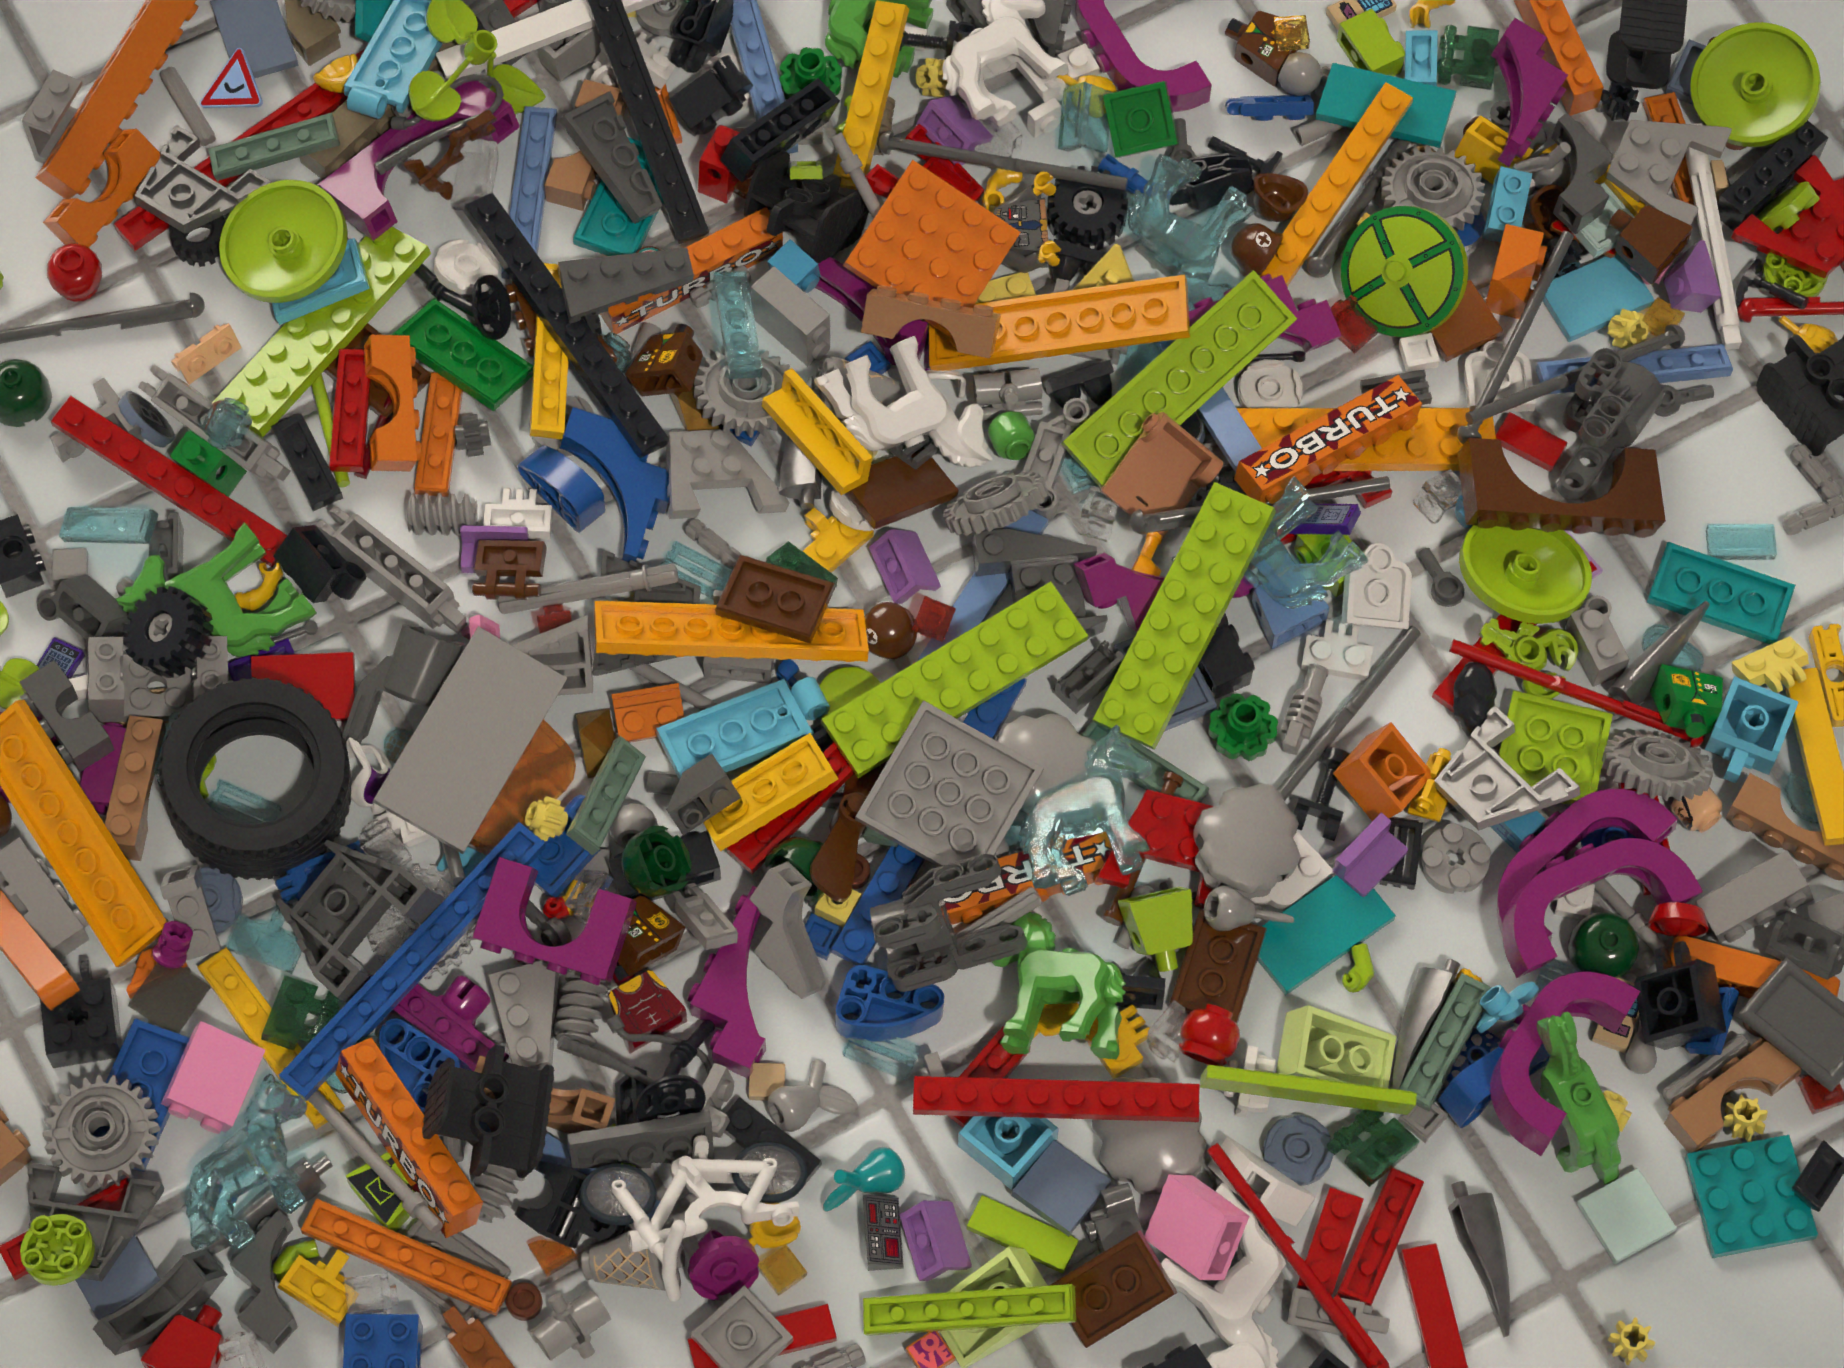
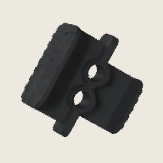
M1622 0L1620 28L1611 35L1608 44L1606 75L1610 81L1615 83H1624L1626 81L1631 87L1660 89L1667 84L1670 75L1671 54L1678 52L1684 42L1687 0Z
M783 150L761 161L755 169L747 192L744 216L747 217L765 207L768 210L772 208L767 225V233L777 236L788 229L814 240L810 257L815 262L821 263L828 257L854 244L860 238L869 210L858 190L848 196L838 193L841 177L835 174H831L822 180L805 179L803 182H800L796 179H790V176L786 175L790 154Z
M1794 335L1788 339L1785 346L1787 356L1775 364L1769 362L1764 365L1756 383L1757 392L1762 401L1776 414V417L1783 422V425L1790 430V433L1797 438L1798 442L1807 446L1813 456L1821 455L1828 444L1844 434V400H1839L1834 396L1839 395L1844 398V335L1842 339L1816 354L1799 335ZM1813 371L1820 372L1824 376H1817Z
M497 1044L486 1055L483 1073L455 1067L454 1059L447 1058L435 1071L428 1087L429 1092L426 1099L427 1105L425 1107L424 1125L422 1128L423 1138L430 1139L434 1134L464 1140L471 1144L473 1148L469 1169L470 1175L480 1176L487 1169L488 1164L517 1170V1177L525 1178L538 1165L543 1156L548 1114L550 1112L549 1105L553 1090L554 1067L547 1064L542 1070L504 1062L505 1047ZM484 1088L490 1089L494 1093L495 1099L489 1098L485 1094ZM479 1121L485 1122L489 1126L491 1133L482 1130Z

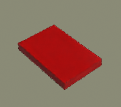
M354 652L251 656L252 677L257 679L270 678V680L274 681L277 679L284 684L290 683L296 688L300 687L304 690V693L313 695L316 701L319 700L323 704L324 709H328L331 712V718H335L336 722L348 720L355 699Z

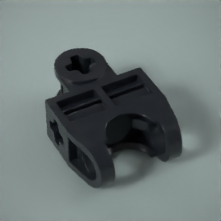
M539 1161L535 1170L545 1174L544 1178L550 1182L553 1189L551 1201L540 1209L530 1208L529 1210L518 1205L514 1214L537 1233L575 1249L582 1234L593 1239L606 1241L623 1234L626 1225H610L608 1229L603 1228L598 1223L599 1221L589 1215L584 1209L580 1199V1189L584 1179L588 1176L587 1174L570 1167L545 1161ZM598 1179L594 1180L587 1190V1197L592 1206L604 1214L621 1216L617 1209L599 1200L605 1182Z

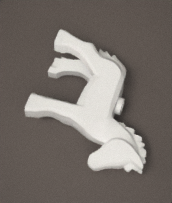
M982 0L984 8L982 14L986 18L988 26L983 29L977 28L973 30L969 36L956 43L951 55L944 60L942 71L943 80H947L946 90L950 91L951 96L959 93L960 97L965 100L971 116L975 120H984L990 117L998 126H1002L1015 118L1016 106L1011 101L1002 100L994 96L987 90L984 84V79L1015 68L1029 81L1044 102L1060 93L1061 85L1056 81V76L1068 74V64L1059 58L1051 57L1045 53L1038 42L1032 38L1023 20L1042 16L1046 9L1043 0Z
M915 336L904 339L890 348L907 394L887 407L880 403L871 392L868 375L871 362L868 355L845 365L848 371L846 375L850 382L852 396L849 395L843 385V376L839 369L814 379L815 384L832 404L836 416L843 420L842 423L850 433L869 451H883L905 443L906 448H910L925 441L923 435H928L933 439L934 445L939 447L942 456H948L952 464L973 468L974 466L980 467L982 464H986L987 461L993 460L986 452L988 445L984 443L982 425L984 412L982 407L976 403L966 406L960 419L956 418L947 400L932 384L928 373L920 364L917 357L919 344Z
M1221 1183L1215 1192L1250 1216L1235 1252L1238 1262L1228 1270L1225 1280H1219L1211 1287L1190 1274L1171 1258H1165L1161 1265L1176 1290L1183 1293L1191 1303L1201 1309L1214 1332L1230 1346L1226 1350L1211 1353L1207 1360L1212 1368H1278L1276 1365L1279 1363L1277 1357L1278 1350L1272 1345L1273 1339L1264 1332L1263 1327L1256 1324L1252 1316L1256 1311L1262 1315L1272 1302L1274 1297L1269 1293L1276 1284L1281 1271L1286 1265L1287 1259L1262 1225H1258V1220L1254 1214L1240 1203L1225 1183Z

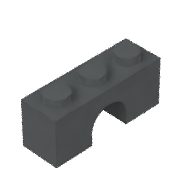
M55 660L20 681L24 692L20 699L26 701L32 712L36 711L42 719L39 723L49 739L52 737L56 738L60 744L56 747V750L66 765L73 762L77 770L81 772L115 750L109 735L91 711L77 719L62 717L65 708L78 700L72 683Z

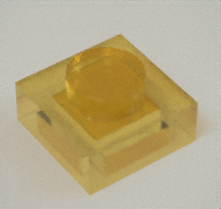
M1306 15L1274 17L1273 28L1277 51L1309 49L1310 39Z
M1657 297L1645 313L1642 321L1649 325V333L1658 336L1665 333L1667 325L1676 324L1679 326L1684 319L1685 313L1672 309L1671 304Z
M787 1245L782 1246L758 1263L759 1272L778 1296L807 1276L806 1269Z

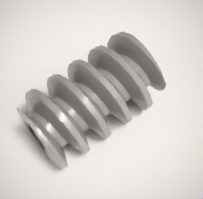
M415 493L410 495L408 502L409 532L413 526L416 535H422L426 526L429 534L435 535L440 526L442 534L448 536L453 526L456 535L461 536L460 526H477V500L475 503H471L468 494H464L461 503L457 502L455 494H451L448 503L444 502L441 493H438L435 503H431L428 493L424 494L421 503H418Z
M568 970L565 975L567 982L562 986V993L564 995L559 1000L561 1009L556 1014L558 1022L554 1024L553 1028L556 1034L554 1038L559 1041L561 1036H565L573 1041L594 1046L596 1045V1039L588 1036V1033L598 1032L599 1027L590 1021L601 1019L602 1014L594 1010L593 1007L604 1006V1000L597 997L596 994L607 993V987L603 984L597 986L579 980L581 973Z
M488 1164L483 1174L474 1177L473 1180L476 1185L474 1189L483 1201L478 1219L492 1223L493 1217L505 1218L506 1215L498 1208L499 1205L511 1206L512 1202L505 1196L506 1192L517 1194L519 1191L511 1182L513 1180L521 1182L525 1180V1178L517 1177V1170Z

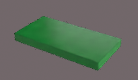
M435 298L392 334L410 336V347L415 348L416 359L492 411H495L533 377L532 364L497 340L486 338L478 327Z

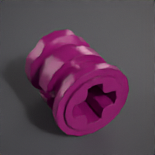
M178 921L165 923L162 934L152 950L154 960L167 968L183 966L187 960L186 953L193 936L192 929L187 924Z

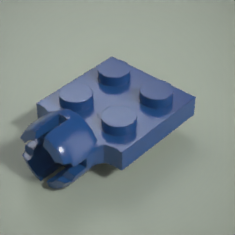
M581 794L576 795L564 808V811L568 814V822L564 832L560 836L549 837L547 842L542 840L545 842L546 848L529 865L538 870L534 885L549 897H558L599 852L597 851L591 855L566 835L585 798Z

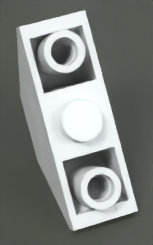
M1227 1136L1221 1148L1273 1217L1296 1227L1316 1196ZM1212 1159L1208 1167L1231 1191L1240 1196Z

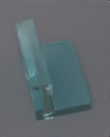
M1081 82L1064 88L1058 149L1069 152L1085 147L1099 153L1107 152L1110 128L1103 95L1112 93L1111 91L1087 82Z

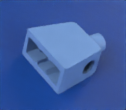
M1266 564L1256 571L1261 586L1254 590L1252 605L1271 649L1326 622L1330 607L1296 570H1291L1278 576L1272 565Z

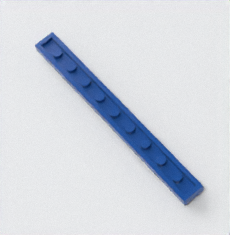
M1027 679L1020 680L969 711L963 723L995 739L1025 688ZM899 844L897 847H890L832 946L831 953L855 966L866 963L877 944L874 940L870 908L902 899V893L909 888V884L912 883L925 861L924 858Z
M518 822L279 1074L280 1079L307 1101L334 1073L341 1051L364 1041L479 919L499 857L529 866L546 848L545 842L522 823Z

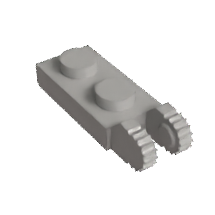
M695 883L685 886L684 893L686 898L679 891L665 896L670 910L677 914L705 950L717 949L725 945L737 943V929L708 894H704Z

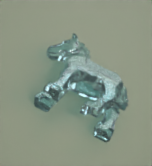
M1159 154L1155 161L1151 178L1144 186L1143 193L1136 189L1135 195L1131 196L1132 207H1128V226L1130 231L1139 238L1141 244L1155 254L1154 257L1158 262L1167 267L1174 265L1179 268V272L1175 276L1185 274L1188 286L1189 311L1195 309L1193 304L1212 297L1213 302L1224 297L1223 293L1234 288L1228 283L1214 284L1208 283L1217 262L1219 247L1225 242L1231 229L1237 224L1246 221L1254 214L1255 209L1245 205L1248 197L1244 193L1230 186L1204 227L1196 222L1170 213L1169 205L1174 193L1186 183L1195 182L1201 175L1202 169L1187 158H1181L1178 163L1168 156Z
M1295 476L1286 486L1280 500L1272 506L1275 508L1276 513L1244 574V577L1255 589L1260 585L1274 601L1281 603L1289 609L1312 605V601L1322 602L1323 598L1329 596L1323 586L1333 585L1341 577L1362 569L1361 566L1368 562V558L1353 541L1348 543L1338 530L1330 537L1329 548L1318 562L1309 564L1294 563L1281 539L1318 511L1317 506L1308 498L1310 496L1309 492ZM1176 556L1171 557V561L1174 562Z
M1115 725L1105 737L1097 740L1096 745H1092L1091 751L1087 752L1088 761L1085 762L1087 780L1078 784L1069 783L1060 790L1040 798L1032 810L1026 814L1019 835L1023 836L1019 846L1023 848V854H1029L1031 859L1034 889H1046L1060 883L1064 894L1068 896L1085 891L1088 887L1086 877L1082 870L1074 868L1064 857L1065 845L1069 839L1106 832L1119 869L1123 875H1128L1142 869L1143 862L1139 851L1146 852L1150 848L1144 838L1128 825L1124 812L1125 791L1122 778H1147L1152 774V766L1147 758L1139 755L1130 745V739L1123 738V734L1120 733V726Z
M268 1074L264 1078L259 1092L255 1096V1100L251 1101L250 1107L246 1110L248 1114L244 1119L246 1127L242 1128L222 1146L197 1163L192 1171L189 1184L190 1191L186 1202V1215L190 1222V1243L195 1250L202 1247L208 1248L219 1240V1231L223 1233L230 1246L235 1250H241L254 1242L256 1239L254 1230L245 1220H236L233 1216V1211L239 1196L266 1181L270 1185L277 1205L286 1213L292 1214L305 1203L303 1192L295 1184L302 1178L287 1166V1149L281 1124L292 1119L301 1118L306 1113L307 1103L300 1096L288 1093L286 1091L287 1085L275 1081V1077L272 1074Z

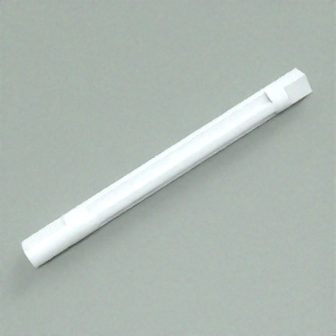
M1688 147L1685 156L1694 205L1698 207L1696 216L1700 237L1706 243L1722 296L1713 303L1717 329L1720 332L1721 342L1726 350L1739 349L1742 343L1739 331L1740 322L1709 156L1704 152Z

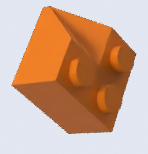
M1509 224L1505 225L1485 302L1492 313L1520 319L1533 292V289H1530L1531 281L1538 282L1547 247L1541 245L1543 232Z
M1392 722L1367 735L1333 772L1335 777L1372 821L1380 813H1383L1389 819L1402 812L1426 784L1427 779L1431 778V770Z

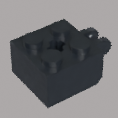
M1684 941L1673 944L1676 966L1672 965L1667 948H1657L1654 950L1657 972L1637 977L1634 982V987L1641 991L1637 997L1644 1043L1663 1050L1727 1032L1715 966L1698 959L1692 961L1688 945Z
M89 960L81 961L80 973L82 982L76 983L80 989L79 992L52 1011L40 999L45 1052L53 1068L117 1058L122 1047L115 988L110 977L93 980ZM62 964L71 975L70 968H68V964ZM83 1020L84 1024L76 1026L78 1022Z

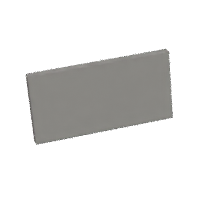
M478 626L375 796L373 803L464 854L564 686L567 677Z

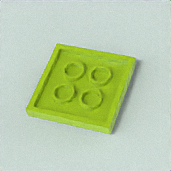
M1513 690L1507 717L1514 723L1515 733L1501 742L1498 755L1531 787L1558 768H1561L1580 787L1579 796L1561 803L1572 805L1580 798L1597 792L1603 765V753L1605 746H1607L1613 714Z

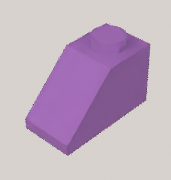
M1699 240L1683 253L1664 279L1672 309L1702 313L1722 297L1704 240Z

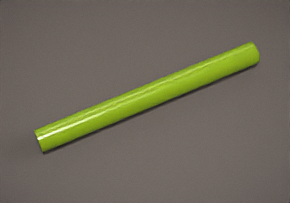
M321 374L312 383L311 387L330 456L333 415ZM334 472L336 482L340 488L350 484L348 472Z

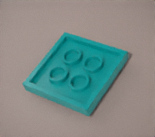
M1790 1135L1686 1154L1685 1162L1712 1258L1817 1238L1818 1232L1811 1208L1792 1191V1186L1801 1173Z

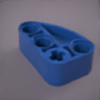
M542 445L517 465V469L523 479L533 489H537V493L549 505H552V508L576 532L580 533L605 513V501L601 488L583 469L559 451Z
M857 965L852 967L846 974L836 1005L835 1027L841 1036L859 1041L881 1042L906 1038L923 1032L940 1022L943 1017L945 996L943 991L934 984L911 991H898L895 989L892 979L889 978L888 971L867 965ZM862 984L864 988H858V985ZM897 992L903 997L891 999L887 994ZM927 1001L934 1003L936 1006L926 1009L920 1004ZM853 1013L858 1015L859 1018L851 1021L843 1016Z
M395 1018L386 1021L379 1031L380 1051L424 1115L429 1084L435 1071L447 1058L454 1059L455 1067L472 1071L454 1053L401 1019ZM405 1034L403 1040L397 1043L398 1038ZM430 1051L429 1056L422 1061L424 1054Z

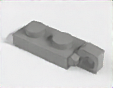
M1298 1288L1293 1289L1287 1324L1343 1336L1310 1291ZM1341 1298L1367 1334L1368 1331L1387 1334L1390 1319L1373 1316V1307L1365 1305L1364 1302Z

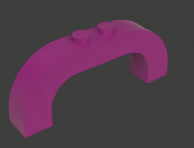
M1076 0L1075 15L1081 31L1082 41L1084 44L1086 43L1089 49L1093 50L1100 71L1108 74L1119 91L1166 81L1173 112L1190 110L1210 101L1212 84L1197 60L1174 70L1163 71L1153 69L1141 62L1106 8L1104 0Z
M1606 789L1593 792L1575 801L1564 812L1556 811L1545 821L1544 826L1546 828L1537 836L1533 833L1530 834L1519 845L1520 851L1513 857L1502 875L1497 898V919L1501 934L1506 910L1516 893L1535 876L1547 869L1545 864L1558 857L1567 855L1593 831L1606 827H1615L1630 832L1636 838L1660 844L1676 829L1678 819L1655 799L1645 794L1638 795L1637 791L1627 789ZM1545 926L1546 934L1551 942L1552 932Z
M1623 838L1608 842L1597 848L1594 847L1593 843L1576 850L1574 852L1576 857L1566 861L1564 856H1561L1545 864L1547 869L1530 880L1512 898L1506 910L1502 928L1503 946L1507 960L1516 978H1519L1546 966L1558 957L1544 926L1545 911L1549 903L1607 877L1626 875L1637 879L1648 888L1657 905L1668 902H1690L1703 892L1697 879L1687 864L1674 852L1649 840Z
M1576 972L1560 976L1548 983L1538 994L1531 1007L1523 1005V1013L1514 1020V1023L1519 1025L1516 1031L1509 1028L1499 1044V1047L1504 1049L1494 1067L1490 1082V1093L1494 1110L1503 1126L1518 1142L1539 1156H1542L1567 1115L1564 1111L1544 1100L1536 1092L1529 1078L1530 1063L1543 1043L1537 1031V1022L1547 1017L1551 1018L1552 1015L1561 1017L1564 1012H1569L1572 1017H1584L1593 1020L1616 1033L1641 991L1612 976L1595 972Z

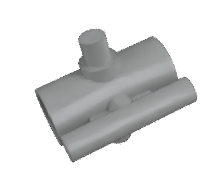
M1039 368L1015 371L1002 369L997 373L973 375L975 403L980 406L992 405V407L982 408L984 412L983 421L993 420L1000 413L1009 411L1021 412L1025 416L1043 414L1041 401L1025 403L1028 400L1042 399V383Z
M588 1290L571 1303L566 1302L561 1293L552 1295L548 1300L553 1308L552 1315L529 1330L530 1336L535 1343H538L550 1361L570 1347L578 1350L583 1359L592 1356L595 1350L590 1343L591 1336L589 1334L611 1320L607 1309L593 1291L590 1292Z

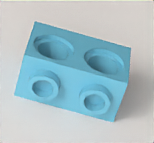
M1500 167L1494 178L1482 235L1483 239L1501 242L1506 224L1517 227L1522 226L1532 173Z

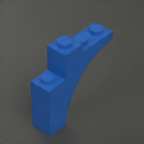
M573 407L560 449L566 450L586 462L606 482L618 503L622 515L625 540L622 560L630 562V560L636 562L637 558L643 560L649 543L648 540L643 539L645 530H653L658 512L665 514L668 503L670 504V497H667L669 473L667 469L646 463L648 455L639 458L612 419Z

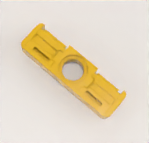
M1830 624L1826 630H1823L1822 625L1814 626L1809 634L1813 659L1818 670L1832 727L1844 726V680L1839 683L1833 682L1826 675V671L1832 668L1840 670L1844 675V656L1838 636L1842 627L1839 624Z

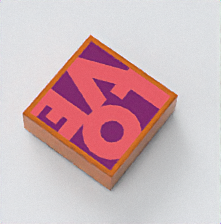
M938 1331L925 1334L905 1348V1352L916 1368H945L953 1363L956 1358Z

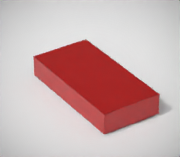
M1509 412L1496 433V439L1501 441L1503 448L1549 472H1552L1568 443Z

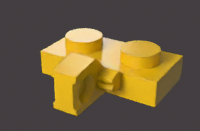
M814 507L804 516L806 520L805 525L813 531L810 534L813 542L803 550V557L824 577H827L874 536V530L863 531L853 529L842 524L839 520L837 521L833 516L827 519Z
M337 1249L327 1265L320 1260L314 1265L298 1255L277 1287L337 1327L359 1296L357 1292L343 1284L346 1278L339 1274L350 1256Z

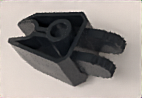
M733 0L689 1L672 27L673 35L678 41L670 56L671 63L678 68L685 64L687 71L697 73L707 55L714 57L721 53L733 18Z
M1224 153L1189 158L1184 163L1183 171L1166 175L1164 180H1162L1163 188L1167 190L1164 193V201L1172 206L1192 202L1194 209L1202 211L1239 198L1253 186L1251 175L1253 172L1248 157Z

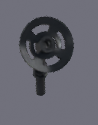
M423 263L414 272L426 284V289L438 301L444 300L474 317L479 330L486 338L498 340L503 338L508 332L511 322V306L507 291L497 277L493 275L479 277L474 284L472 301L441 284L436 275ZM482 284L492 288L489 293L481 291ZM490 324L494 331H487L484 325Z
M704 1020L687 1040H682L671 1051L669 1055L670 1061L662 1078L649 1084L640 1093L635 1105L636 1115L640 1122L663 1119L657 1118L658 1115L666 1116L679 1112L680 1114L676 1116L702 1111L706 1101L703 1086L696 1079L686 1075H679L681 1068H685L697 1055V1049L715 1030V1025L712 1021ZM693 1088L695 1096L690 1105L685 1102V1090ZM652 1094V1106L645 1111L644 1101L647 1095Z

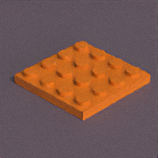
M912 160L843 266L875 288L880 285L890 286L897 289L896 293L909 295L910 292H920L929 295V300L939 302L943 298L955 299L961 302V306L972 308L1021 232ZM923 319L950 338H953L950 332L941 324Z

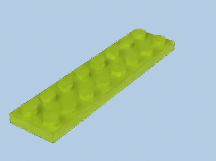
M394 227L389 228L374 241L365 236L359 243V248L370 289L286 322L218 395L213 403L219 400L231 402L236 407L233 417L259 436L264 437L271 429V426L280 420L339 355V349H344L430 256L431 252L427 245ZM223 403L221 409L230 414L232 409Z
M1253 270L1190 327L1189 338L1176 339L1069 435L1061 445L1102 489L1144 431L1141 426L1150 414L1155 413L1157 415L1160 412H1164L1177 424L1181 425L1293 324L1297 318Z
M1214 482L1093 718L1096 724L1155 750L1276 513L1274 507Z
M1050 581L821 719V723L857 778H860L889 760L923 700L957 719L1087 641L1088 634Z

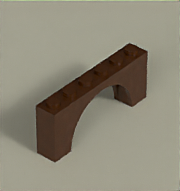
M1468 438L1457 453L1466 525H1478L1484 529L1495 526L1510 527L1512 530L1533 528L1541 529L1544 532L1567 530L1575 534L1601 532L1607 536L1635 534L1636 537L1645 538L1653 536L1666 521L1656 450L1624 448L1612 463L1613 475L1608 493L1596 500L1585 503L1555 501L1529 488L1511 469L1504 456L1500 440Z

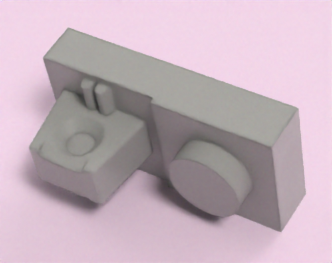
M717 1063L713 1064L703 1084L706 1101L701 1112H710L713 1136L721 1138L730 1119L720 1109L723 1103L731 1098L735 1081L727 1067Z

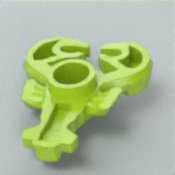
M1492 618L1489 623H1485L1479 633L1481 637L1480 643L1484 647L1493 643L1502 654L1506 655V659L1539 671L1547 665L1546 647H1548L1550 655L1558 667L1562 663L1561 654L1565 656L1564 671H1569L1573 667L1578 655L1577 641L1571 633L1560 628L1550 629L1534 638L1532 636L1540 629L1538 626L1522 622L1516 633L1506 629H1499L1498 620ZM1547 673L1549 675L1556 676V673ZM1524 679L1521 683L1522 689L1527 694L1553 699L1560 694Z

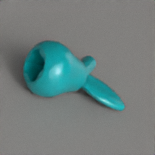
M879 1147L871 1151L853 1172L842 1169L837 1170L834 1174V1180L842 1185L827 1197L823 1204V1210L828 1212L840 1206L853 1196L857 1190L865 1193H891L898 1190L905 1180V1168L900 1156L891 1148Z

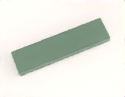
M328 113L208 148L214 177L219 181L243 174L249 169L257 170L340 145L335 119L332 113Z
M1093 720L1081 735L1096 741L1100 748L1101 758L1107 766L1145 790L1149 789L1160 792L1164 784L1162 780L1164 773L1169 771L1180 775L1184 779L1182 786L1176 789L1174 796L1201 803L1209 792V787L1140 743L1096 724Z
M621 736L613 741L566 833L567 836L591 855L599 851L646 758L643 753Z
M1461 973L1399 1089L1417 1093L1416 1105L1427 1111L1431 1110L1484 1010L1480 1005V999L1492 988Z

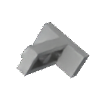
M102 378L94 383L93 386L98 400L103 405L95 410V412L137 439L144 441L142 434H140L141 428L137 424L134 427L130 425L122 415L118 407L120 398L106 379ZM62 432L50 438L55 452L62 462L78 457L86 450V447Z
M199 864L165 874L160 885L163 899H168L174 921L187 924L193 931L190 947L186 953L187 960L221 951L222 948L201 884L203 875Z

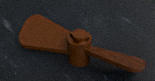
M888 761L860 778H857L854 773L844 783L842 799L829 825L830 834L811 864L810 875L814 884L837 902H845L852 893L858 840L866 828L865 825L855 820V816Z

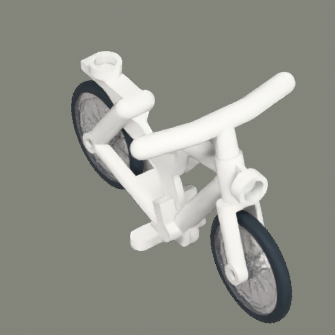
M700 1135L693 1140L692 1158L682 1156L672 1163L671 1176L673 1179L650 1221L647 1215L651 1212L656 1202L655 1185L645 1172L631 1165L608 1164L595 1169L584 1179L580 1189V1199L587 1213L596 1220L610 1225H629L632 1230L628 1231L630 1252L649 1249L651 1253L656 1255L662 1263V1279L667 1297L670 1301L674 1302L681 1298V1290L676 1274L678 1249L683 1238L706 1231L707 1222L704 1219H700V1217L708 1209L717 1206L735 1208L741 1214L742 1222L747 1225L753 1222L772 1220L776 1226H786L793 1221L794 1216H799L798 1201L775 1205L765 1204L787 1201L796 1196L804 1187L807 1179V1168L797 1152L782 1144L763 1142L745 1148L737 1155L735 1160L708 1159V1139L706 1136ZM708 1183H734L741 1193L729 1191L715 1192ZM686 1187L697 1199L691 1203L685 1212L684 1221L680 1219L675 1220L670 1228L662 1230L682 1190Z

